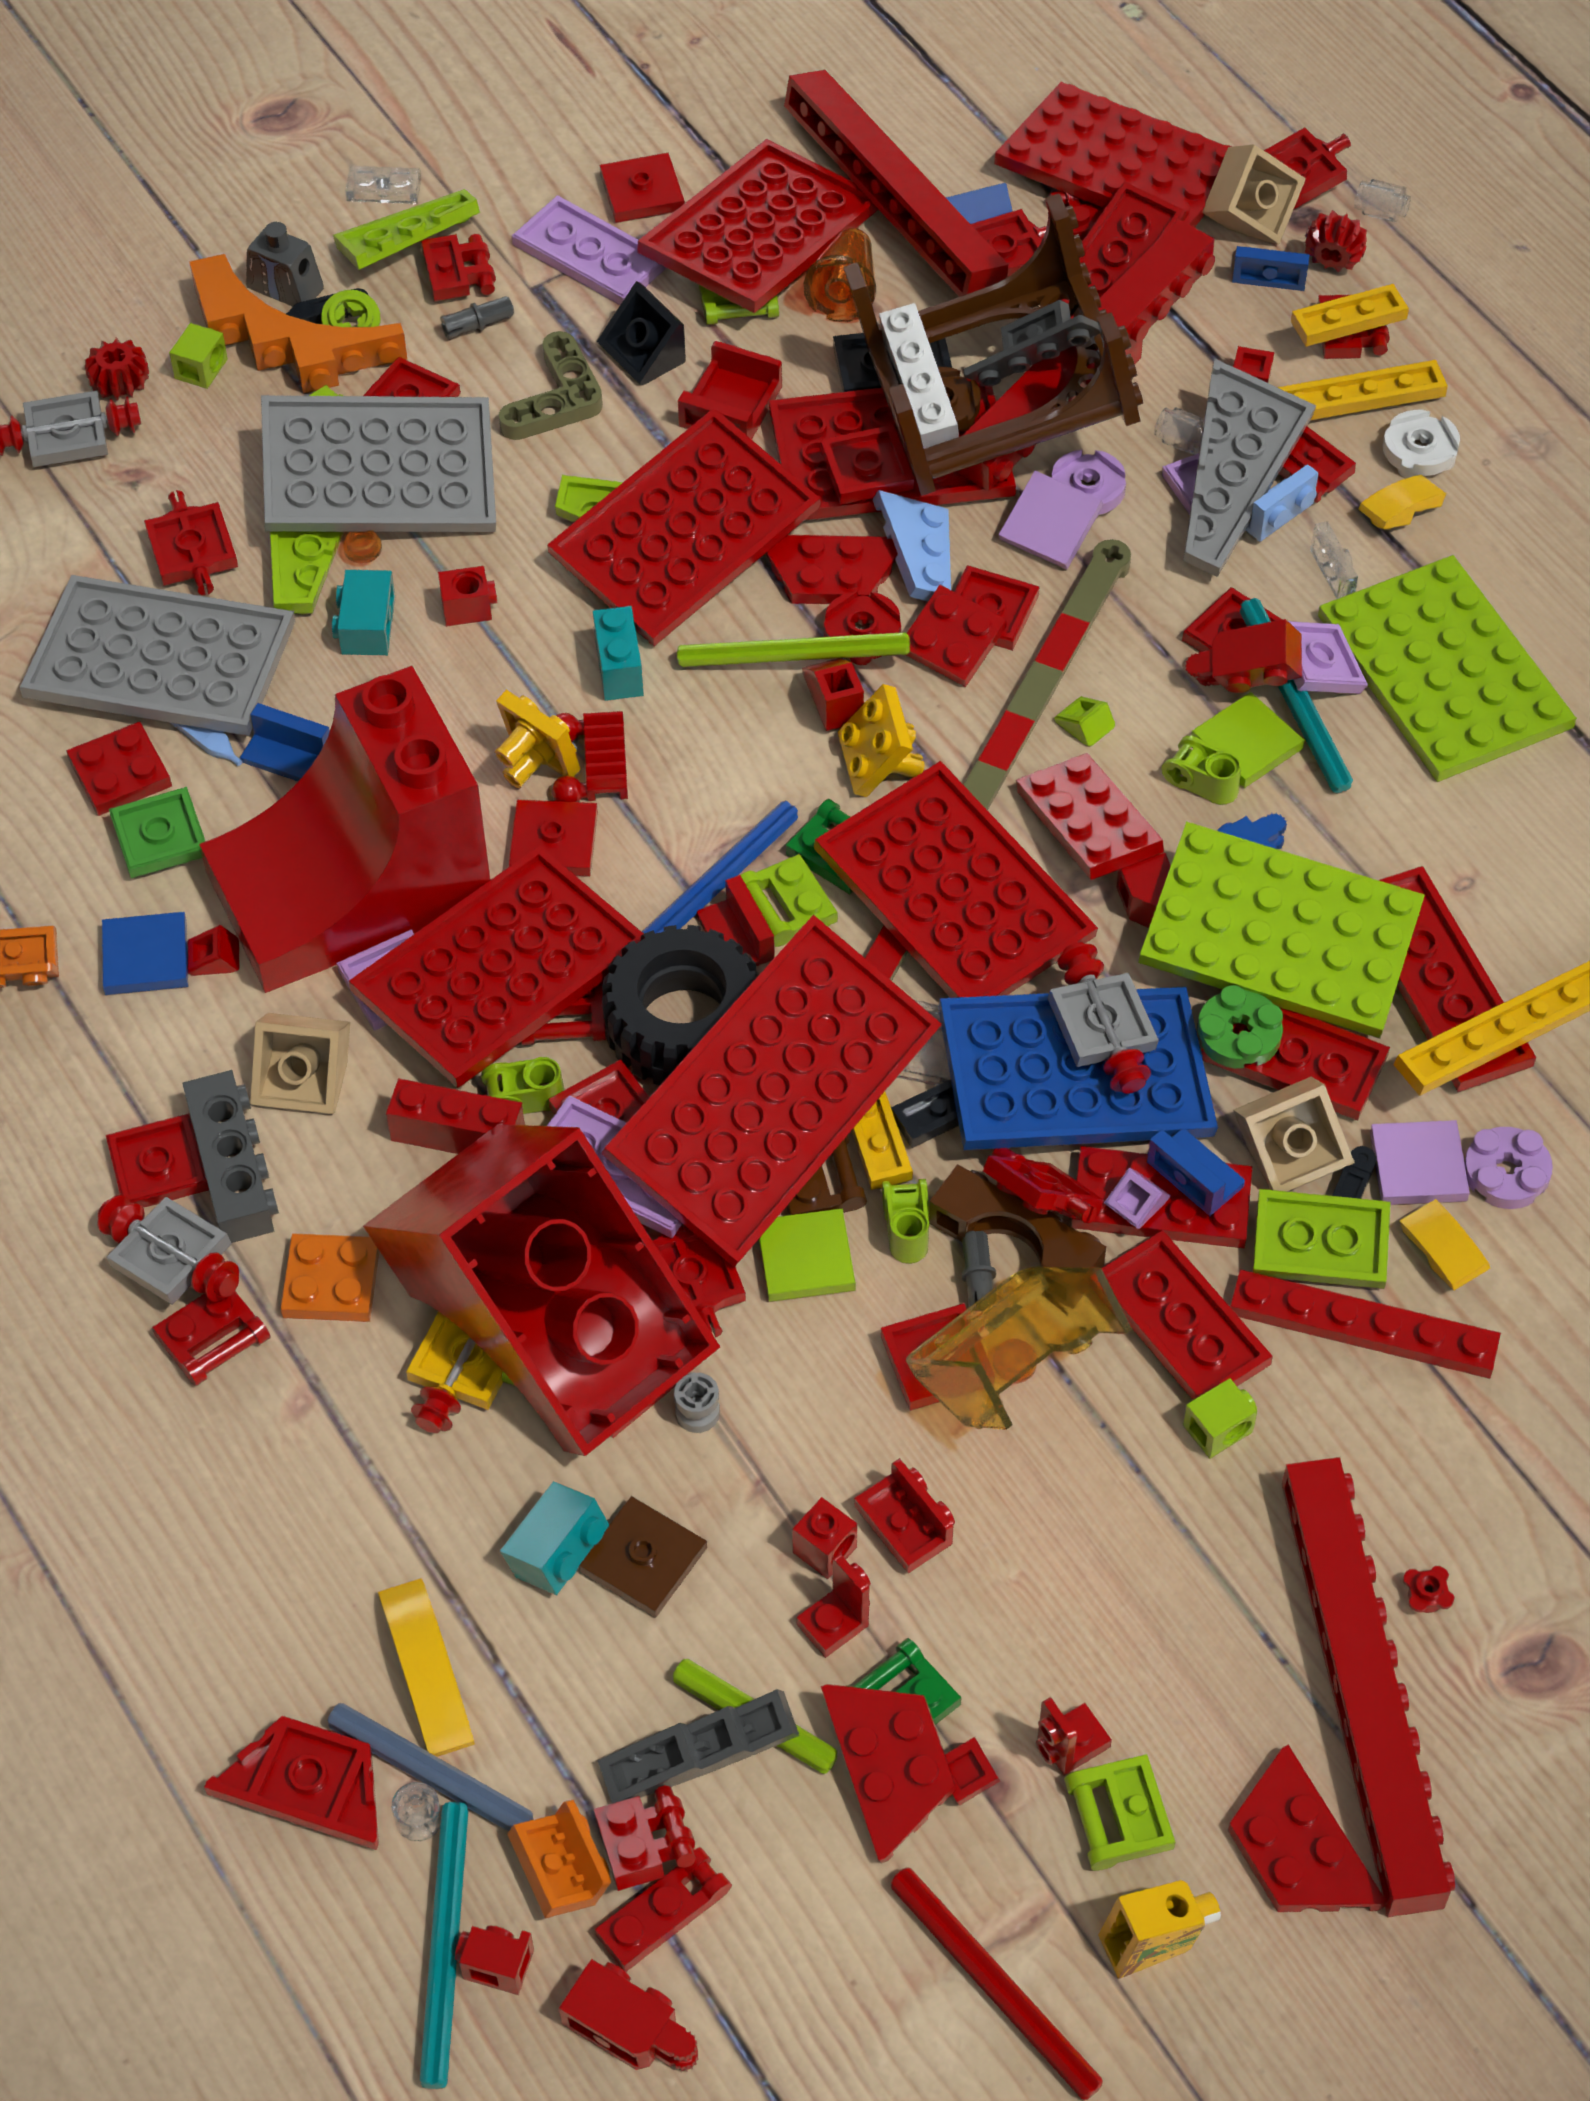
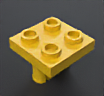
M882 684L837 732L853 792L856 795L868 797L890 773L900 774L912 779L924 771L925 763L921 761L923 759L922 755L911 753L913 750L912 744L916 738V731L913 730V724L905 722L896 687Z
M506 689L496 702L509 736L495 750L496 757L507 766L502 771L505 779L520 789L541 765H547L563 776L575 777L581 769L575 754L577 750L569 736V727L559 717L551 715L549 718L540 712L537 705L528 697L521 695L519 698Z

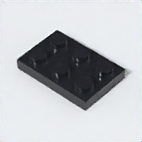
M863 333L833 336V349L842 392L882 388ZM946 339L929 343L937 367L952 368Z

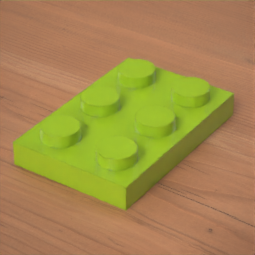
M1259 1189L1253 1272L1280 1279L1384 1289L1387 1280L1391 1202Z

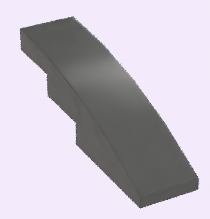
M776 1689L737 1708L727 1706L688 1725L678 1723L599 1759L598 1763L611 1802L616 1803L637 1796L641 1798L653 1794L660 1786L667 1785L673 1787L706 1775L800 1735L784 1691Z

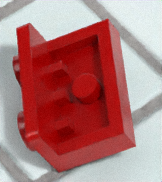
M899 1458L891 1464V1474L854 1498V1506L909 1574L953 1544V1525L955 1520L949 1508L942 1501L936 1503L927 1492V1484L919 1471L914 1467L908 1469Z

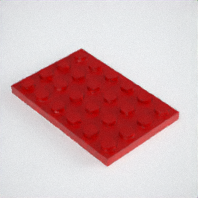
M1060 82L995 152L994 164L1101 207H1106L1125 181L1186 210L1187 218L1184 222L1195 228L1205 216L1202 212L1227 149L1232 146L1223 145L1205 138L1199 133H1192L1174 126L1168 121L1148 116L1137 109L1117 104L1106 97L1081 90L1075 85Z
M765 139L639 239L637 253L755 313L879 209L854 182Z
M977 383L980 388L981 398L980 411L975 418V422L996 402L992 386L985 387ZM882 388L769 400V412L779 463L820 497L821 507L805 520L881 512V510H876L873 498L840 505L820 450V439L894 425L908 461ZM959 430V437H961L966 431ZM1011 471L1004 481H999L988 492L960 474L953 472L933 479L935 492L921 496L914 477V490L894 493L895 495L928 504L942 505L1012 497L1016 495V483L1013 471Z
M713 408L548 543V553L610 608L632 606L636 631L651 645L656 646L820 508L821 502L820 497L718 410Z
M941 761L815 839L814 849L950 998L1009 995L1057 963L1067 946L1076 942L1087 943L1096 937L1098 927Z
M539 845L350 979L349 986L350 991L454 1086L459 1088L602 983L604 977L609 973L608 966L613 958L617 955L622 957L621 949L633 940L636 943L640 942L641 935L644 933Z

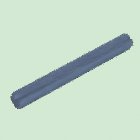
M338 1703L330 1713L327 1720L330 1729L341 1735L369 1743L373 1754L451 1799L466 1804L469 1809L505 1830L510 1831L514 1824L533 1820L531 1810L346 1704Z

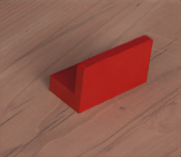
M741 875L725 880L726 900L697 911L698 920L704 931L708 933L712 929L724 934L725 941H728L730 938L735 940L743 947V954L751 955L756 966L772 961L775 958L774 935Z

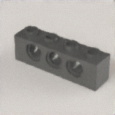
M233 1070L182 1082L219 1229L227 1233L231 1243L275 1232L271 1215L278 1214L279 1211L273 1188L264 1190L261 1180L269 1178L264 1154L255 1155L252 1145L259 1144L260 1139L254 1118L245 1120L243 1111L251 1109L245 1084L236 1086ZM229 1119L225 1122L218 1123L221 1120ZM231 1154H238V1155H236V1156H234V1157H229V1158L227 1157L228 1155H231ZM240 1189H248L241 1193H235L237 1190Z

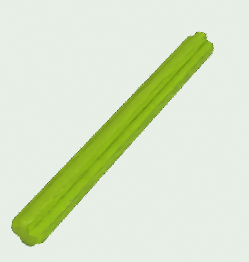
M903 632L680 645L677 649L678 664L682 667L906 655L910 652V637L907 633Z

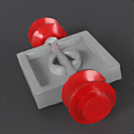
M97 390L24 402L26 425H22V429L20 422L13 415L10 416L8 424L0 425V455H4L5 447L11 446L20 453L24 446L23 437L25 441L29 442L33 467L108 455L104 428H107L108 423L110 431L119 436L121 428L129 427L135 434V426L142 425L137 402L130 403L128 396H126L124 405L116 406L112 399H109L105 407V415V412H101Z
M1083 942L1073 943L1063 950L1057 961L1059 968L1066 971L1064 980L1068 986L1050 989L1048 996L1050 1006L1076 1066L1080 1067L1106 1061L1103 1066L1105 1074L1114 1076L1110 1081L1112 1090L1126 1094L1134 1093L1145 1086L1146 1081L1151 1075L1150 1068L1140 1064L1144 1060V1052L1156 1050L1159 1041L1129 973L1097 979L1104 970L1103 962L1095 959L1098 953L1097 948L1092 944H1085Z
M116 1195L105 1201L100 1207L97 1220L99 1231L105 1235H111L113 1240L119 1243L107 1256L111 1267L171 1305L191 1285L196 1292L206 1293L207 1298L213 1302L229 1297L237 1289L239 1284L238 1265L232 1261H225L221 1255L232 1244L227 1233L168 1197H165L146 1217L143 1207L137 1203H131L130 1199L125 1195Z

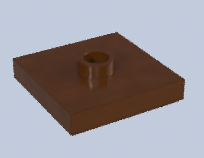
M631 1496L606 1529L602 1539L594 1545L579 1565L580 1573L656 1618L707 1549V1541Z

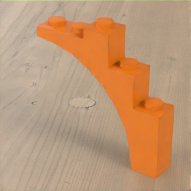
M225 254L189 261L194 288L206 328H212L223 333L225 345L248 340L258 371L294 363L303 394L317 391L325 385L329 388L339 386V374L393 363L398 357L407 359L405 337L401 323L375 327H338L312 323L289 316L267 305L251 293L234 274Z

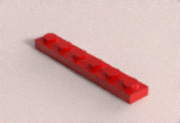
M1241 1269L1230 1306L1240 1318L1488 1379L1491 1378L1501 1335L1500 1332Z

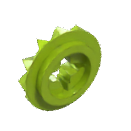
M343 290L335 293L326 301L322 309L323 325L352 327L349 322L342 323L345 321V308L353 317L360 316L357 319V327H375L380 325L381 316L378 305L369 295L358 290Z

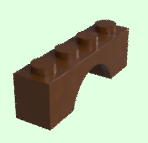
M957 1164L929 1201V1224L962 1242L963 1237L969 1231H983L986 1234H1006L1022 1240L1035 1252L1040 1262L1039 1286L1077 1307L1093 1285V1273L1104 1267L1107 1246L1101 1244L1094 1235L1088 1232H1080L1065 1224L1059 1216L1050 1211L1044 1215L1026 1209L1022 1205L1024 1200L1020 1197L1001 1191L982 1173L975 1170L969 1171Z

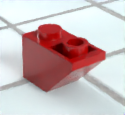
M838 658L802 667V674L825 730L841 728L864 704V690L852 662Z
M1166 853L1155 855L1118 870L1116 888L1129 920L1147 928L1150 927L1171 867Z

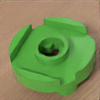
M1236 985L1227 986L1220 994L1210 998L1201 1009L1197 1031L1202 1041V1048L1213 1061L1229 1068H1244V1064H1252L1257 1061V1066L1264 1064L1276 1054L1280 1047L1283 1033V1012L1277 1005H1274L1269 999L1260 994L1243 990ZM1233 1024H1244L1251 1031H1241L1239 1035L1232 1032Z

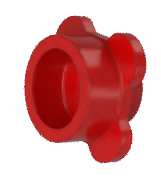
M1434 1566L1429 1571L1419 1572L1416 1569L1406 1571L1403 1582L1409 1587V1606L1412 1610L1432 1613L1440 1608L1449 1609L1453 1605L1455 1597L1448 1590L1446 1581L1448 1580L1449 1573L1445 1568ZM1431 1586L1433 1591L1427 1592L1424 1587Z

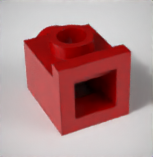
M492 1925L487 1926L486 1930L472 1926L470 1932L463 1931L455 1952V1960L459 1961L463 1979L519 1995L534 1952L532 1935L530 1932L522 1930L519 1939H516L510 1931Z

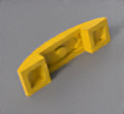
M420 1578L379 1591V1599L393 1638L427 1751L438 1757L475 1745L448 1653L423 1579Z

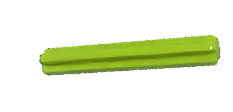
M683 1659L673 1673L675 1684L718 1710L727 1706L737 1708L754 1700V1698L690 1659ZM796 1725L800 1736L777 1746L820 1773L827 1774L837 1760L838 1751Z

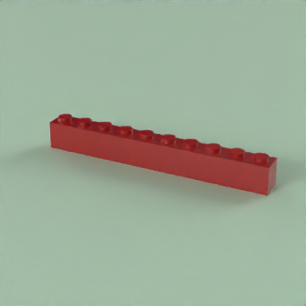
M826 70L789 75L784 107L959 297L987 288L1006 279L1008 263Z
M1178 219L1100 297L1101 307L1098 310L1105 309L1107 314L1112 312L1117 326H1125L1131 347L1136 342L1139 343L1145 338L1149 328L1157 320H1162L1166 317L1171 306L1180 297L1184 298L1190 292L1193 284L1202 275L1205 276L1211 271L1215 263V256L1213 255L1215 238ZM1072 346L1060 352V355L1056 358L1042 360L1033 364L962 436L1028 414L1054 399L1066 387L1074 374L1078 356L1076 347ZM1094 363L1089 364L1086 368H1095ZM1091 379L1083 381L1080 386L1085 388ZM1076 396L1071 397L1068 401L1073 400ZM1035 445L956 471V473L989 492L999 481H1004L1010 475L1013 467L1022 457L1026 458L1032 453Z
M1340 1457L1286 1464L1282 1489L1380 1890L1386 1899L1385 1910L1387 1918L1442 1910L1446 1906L1451 1891L1455 1890V1876L1451 1863L1449 1861L1443 1862L1439 1845H1443L1444 1841L1443 1829L1439 1817L1431 1815L1428 1800L1432 1798L1430 1778L1427 1771H1420L1416 1755H1420L1419 1735L1415 1726L1409 1727L1405 1711L1409 1710L1408 1693L1405 1684L1397 1682L1394 1668L1398 1666L1397 1650L1394 1641L1386 1639L1383 1625L1387 1624L1386 1607L1383 1598H1376L1372 1583L1376 1582V1569L1372 1556H1365L1362 1541H1365V1526L1362 1515L1354 1514L1351 1502L1355 1498L1352 1476L1350 1473H1344Z

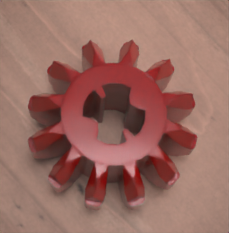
M1333 210L1329 215L1319 213L1317 219L1312 221L1311 226H1308L1305 235V253L1312 256V263L1323 264L1324 270L1328 267H1333L1337 272H1340L1343 267L1352 270L1354 265L1360 262L1361 257L1364 256L1367 247V230L1360 227V220L1349 219L1347 213L1344 216L1338 215Z
M116 337L114 342L109 344L101 340L100 348H91L89 358L85 359L88 383L93 391L97 390L101 394L103 399L113 395L118 401L121 395L125 394L133 398L134 390H144L145 380L149 379V367L145 353L141 347H136L132 340L121 343Z

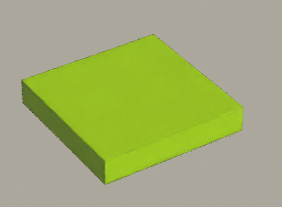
M1249 692L1192 730L1191 736L1198 737L1205 743L1238 757L1241 762L1240 785L1243 788H1246L1301 751L1305 741L1252 692Z
M843 1208L779 1216L759 1238L769 1302L856 1291Z

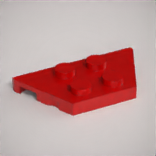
M786 535L767 551L766 555L772 563V571L776 578L784 584V591L792 604H830L834 599L848 592L858 591V596L869 597L870 592L878 593L879 585L884 583L892 572V565L896 561L898 552L893 539L881 536Z
M826 1684L821 1686L878 1860L882 1864L892 1858L893 1852L912 1832L915 1833L928 1820L929 1814L937 1806H941L955 1792L957 1787L924 1695Z
M281 1716L265 1730L260 1740L250 1743L236 1755L238 1760L218 1778L213 1775L206 1781L204 1786L207 1795L374 1850L378 1848L379 1836L373 1759L369 1743Z
M1289 1744L1282 1747L1228 1827V1832L1276 1911L1301 1912L1304 1909L1312 1908L1319 1912H1339L1340 1907H1368L1369 1911L1383 1909L1386 1899Z

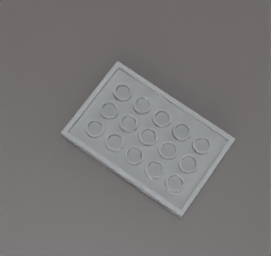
M261 395L265 531L495 532L496 511L489 397Z
M71 575L21 683L22 698L249 736L253 728L250 714L257 703L262 704L294 627V611Z

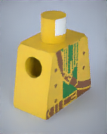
M1183 1880L1118 1897L1098 1936L1117 1978L1120 1979L1189 1951L1204 1926L1220 1920V1907L1216 1897L1211 1892L1194 1897L1188 1884Z

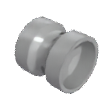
M693 1372L677 1382L674 1389V1402L676 1404L675 1414L678 1424L683 1429L692 1433H702L714 1427L720 1416L719 1389L716 1381L704 1373Z

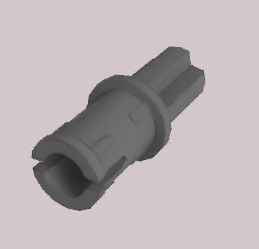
M505 296L478 306L475 302L471 303L469 308L441 316L440 321L442 322L441 325L447 339L476 329L479 332L483 331L485 325L512 317L514 307L510 298Z
M969 1231L962 1240L965 1261L962 1280L967 1283L969 1315L973 1318H988L987 1309H989L991 1316L997 1313L993 1279L996 1277V1269L991 1267L987 1234L983 1231Z

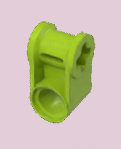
M1183 737L1178 744L1179 750L1173 758L1167 759L1161 767L1163 776L1170 784L1186 789L1218 805L1233 802L1239 794L1241 762L1238 757L1209 745L1198 737Z
M538 1057L511 1063H495L483 1069L481 1073L482 1082L487 1086L488 1096L522 1102L523 1114L551 1111L548 1099L565 1090L559 1064L554 1059L548 1057ZM499 1075L502 1076V1080H498ZM542 1083H549V1084L544 1085V1086H538V1085H540V1084H542Z
M919 1179L917 1184L891 1185L889 1181L882 1182L884 1219L887 1220L891 1255L902 1263L912 1264L919 1262L928 1253L929 1204L926 1179ZM906 1234H912V1235H915V1236L908 1237V1236H904V1235H906Z

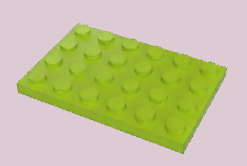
M1454 555L1319 606V619L1325 624L1340 625L1368 687L1436 782L1573 729L1577 719Z
M1186 821L1138 963L1220 989L1236 985L1243 990L1266 997L1278 1007L1380 1039L1425 895Z

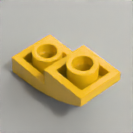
M1417 475L1402 479L1377 491L1361 502L1358 510L1369 517L1372 524L1376 527L1392 529L1393 527L1411 524L1415 511L1421 512L1424 509L1442 507L1447 493L1423 475Z
M1437 1199L1399 1220L1403 1233L1426 1254L1430 1268L1452 1290L1455 1291L1491 1269L1489 1262L1470 1236Z

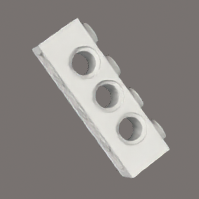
M912 303L879 313L883 341L898 384L904 385L912 406L923 448L926 449L958 438V424L916 304Z

